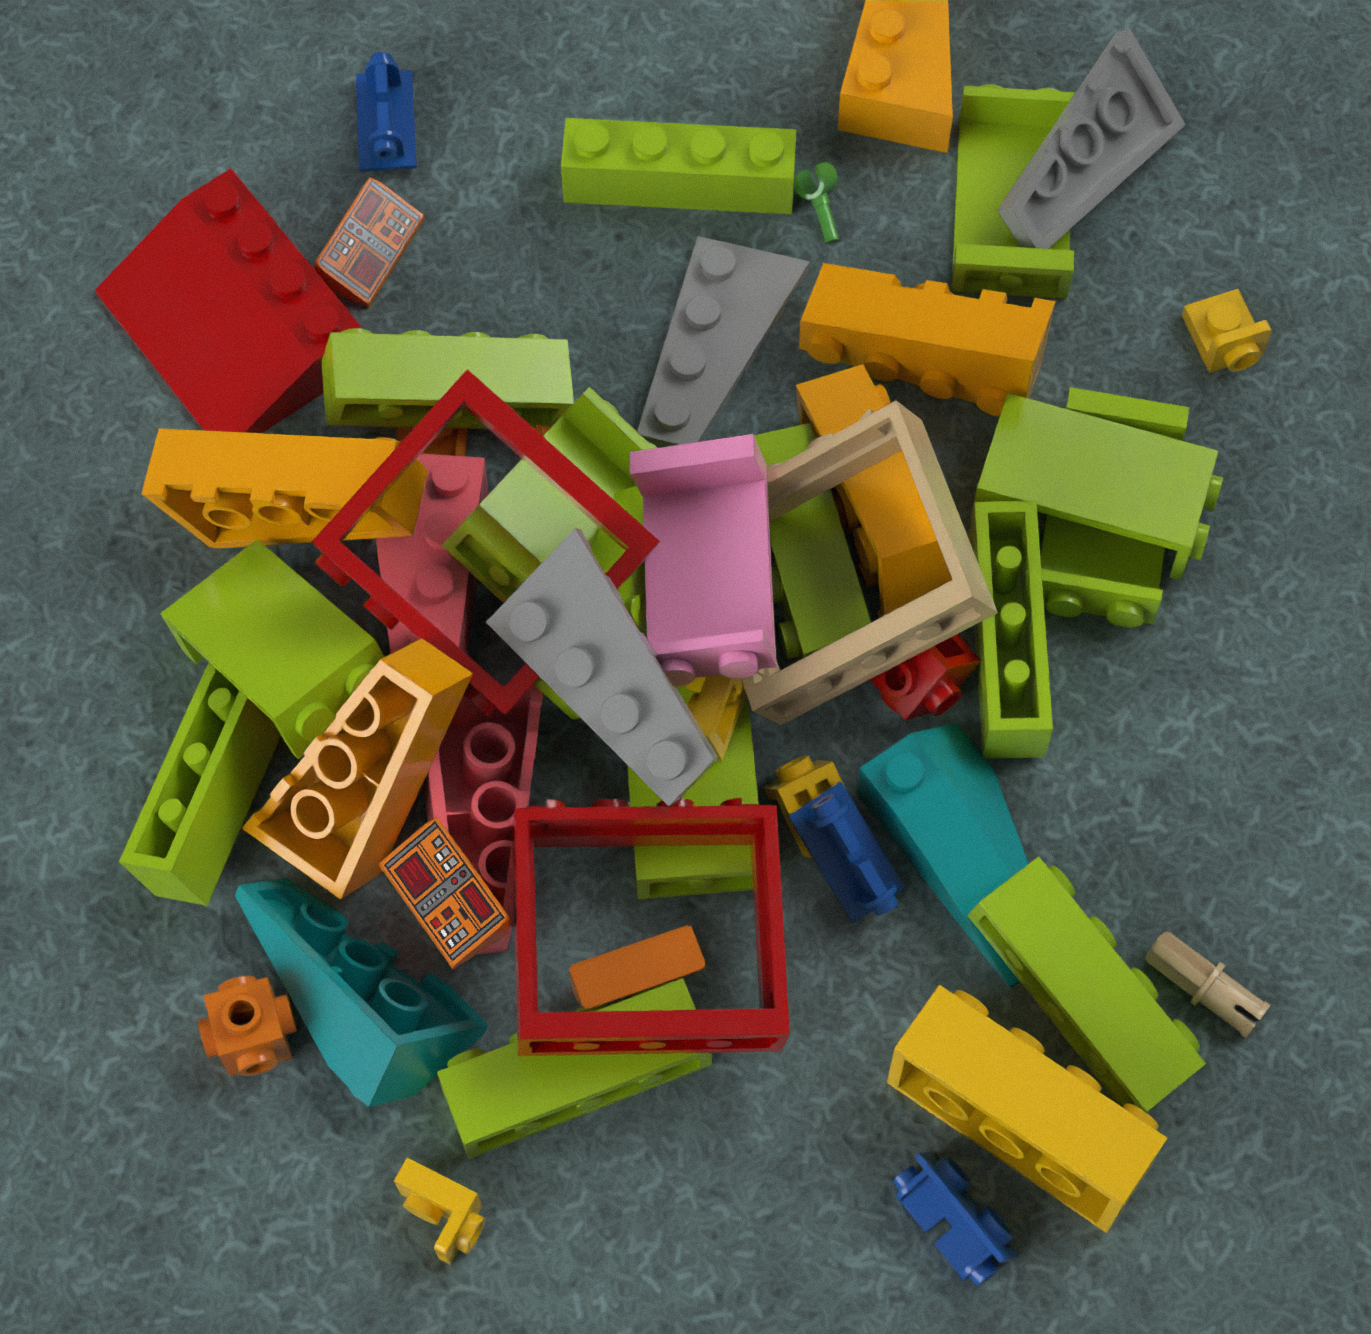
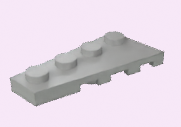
M1131 29L1114 34L998 208V212L1020 247L1049 249L1186 125Z
M697 236L637 432L645 440L654 444L657 448L705 440L731 398L733 389L743 373L747 372L756 358L758 349L771 328L775 327L784 313L786 304L797 287H800L807 276L810 261Z
M575 528L486 623L668 806H672L719 758L677 688L670 683L655 658L657 655L644 633H640L622 603L621 595L610 577L605 575L593 555L592 547L581 529Z

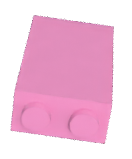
M750 434L630 452V475L643 497L644 527L660 540L658 546L645 559L647 640L657 656L655 658L672 686H684L693 682L695 678L723 675L729 678H746L756 674L760 669L777 667L766 462L754 435Z

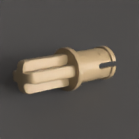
M1171 932L1161 934L1147 952L1146 962L1192 996L1193 999L1190 1001V1004L1195 1007L1200 1002L1239 1031L1240 1035L1245 1039L1256 1026V1023L1240 1012L1235 1005H1240L1259 1020L1270 1007L1269 1003L1263 1002L1224 973L1222 970L1226 965L1220 962L1216 967Z

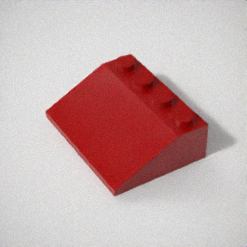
M231 168L183 197L95 289L97 296L203 431L263 433L324 393L321 361L330 333H341L344 330L353 328L363 329Z

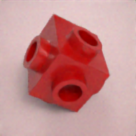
M956 634L871 678L870 681L881 692L884 703L891 710L900 714L904 720L927 714L937 717L947 712L957 703L962 696V691L959 687L981 660L963 639Z

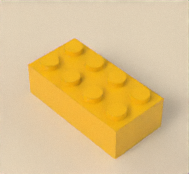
M939 985L895 1046L887 1083L1107 1233L1151 1168L1167 1140L1166 1136L1157 1131L1159 1128L1158 1123L1142 1109L1132 1104H1124L1121 1107L1100 1093L1101 1085L1084 1070L1072 1065H1068L1065 1069L1043 1054L1045 1049L1042 1044L1029 1033L1015 1027L1008 1031L987 1017L989 1014L987 1008L972 995L961 990H956L953 994Z

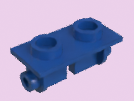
M374 53L370 57V61L365 65V73L356 74L360 172L415 169L417 168L412 70L400 71L399 65L393 61V57L389 53Z
M839 781L788 815L789 820L852 923L872 910L876 916H880L897 906L898 901L894 895L905 889L842 782Z
M935 1152L918 1153L914 1158L922 1166L923 1170L919 1173L911 1165L893 1180L894 1185L899 1190L896 1198L904 1205L925 1233L931 1231L944 1218L950 1223L952 1228L934 1244L963 1281L970 1278L979 1287L998 1271L991 1262L993 1258L1003 1263L1012 1261L1019 1256L1009 1244L1014 1238V1234L1005 1220L994 1209L987 1206L982 1211L968 1194L966 1189L972 1183L954 1159L947 1154L939 1158Z

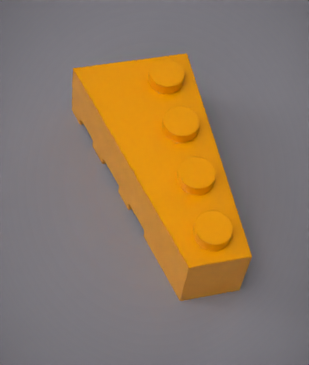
M865 0L840 91L837 130L948 153L953 119L948 0Z
M823 263L800 320L799 349L807 351L812 358L825 364H837L839 361L854 366L863 364L869 376L885 382L899 379L920 386L923 392L932 397L948 399L954 396L976 403L983 412L1000 417L1007 393L1030 398L1043 361L1056 301L1034 298L1030 308L1006 304L1008 299L1006 293L983 289L980 298L976 299L954 295L950 292L948 283L926 280L925 283L910 288L902 286L900 280L893 274Z
M863 364L796 385L799 424L810 423L815 439L826 434H836L858 422L861 416L869 409L876 412L890 404L885 387L882 384L874 386ZM902 450L832 488L833 499L843 531L846 533L845 535L853 533L854 545L860 561L858 567L866 587L879 585V618L952 580Z
M159 428L141 494L212 548L247 547L257 539L265 546L311 543L401 442L386 437L363 439ZM416 459L344 540L414 536L428 469Z
M422 638L380 659L335 714L337 718L323 734L313 740L303 753L305 755L304 758L289 775L281 779L269 794L271 796L261 810L254 813L248 819L242 829L339 899L344 898L377 877L382 871L379 864L391 853L473 673Z

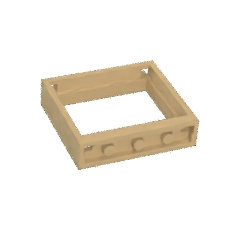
M894 401L876 412L869 409L861 416L858 422L836 434H826L816 438L808 445L807 450L784 463H774L766 466L769 522L902 450L952 580L782 670L779 669L776 661L777 667L760 669L750 677L741 678L752 711L779 725L806 713L998 613L924 424L919 417L898 401Z

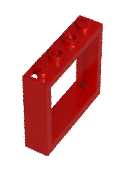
M467 369L311 542L322 552V555L315 563L343 588L353 579L371 596L363 606L392 631L401 622L419 639L422 638L472 672L473 675L463 695L485 715L488 716L495 707L504 715H507L540 676L525 663L503 687L341 542L456 414L465 407L625 550L621 557L605 573L606 576L610 577L617 590L658 546L660 540Z
M680 798L672 806H668L662 800L656 806L630 807V803L625 800L604 799L594 802L591 807H565V804L561 801L547 799L546 806L515 808L512 844L517 1056L782 1051L790 1035L777 805L742 804V798H733L723 801L720 804L721 806H695L692 800ZM751 845L759 1009L538 1012L534 847Z

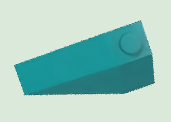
M956 723L910 733L860 767L856 794L1010 989L1020 981L967 916L982 899L1029 864L995 771Z
M288 878L238 886L235 897L324 1060L331 1070L348 1086L350 1092L367 1107L415 1096L438 1076V1071L448 1067L447 1062L451 1058L465 1052L484 1035L489 1024L448 984L431 973L424 977L422 984H420L392 965L399 952L383 941L375 946L364 940L352 939L345 934L348 926L347 917Z

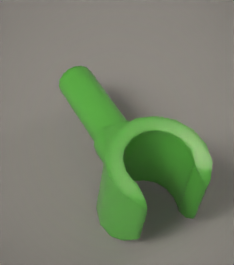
M822 162L815 165V174L819 180V187L813 183L809 170H804L797 174L794 187L798 195L812 201L825 244L839 241L828 194L837 185L838 176L833 165L828 162Z

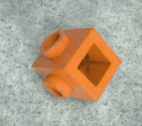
M254 976L232 978L220 984L217 992L203 995L209 1016L198 1020L203 1046L208 1058L216 1055L219 1056L229 1076L237 1074L242 1076L262 1074L275 1068L278 1062L292 1058L287 1039L288 1034L297 1032L292 1007L287 994L276 997L268 977L258 980ZM252 1019L249 1023H247V1024H245V1025H236V1024H235V1023H238V1022H242V1021H245V1020Z

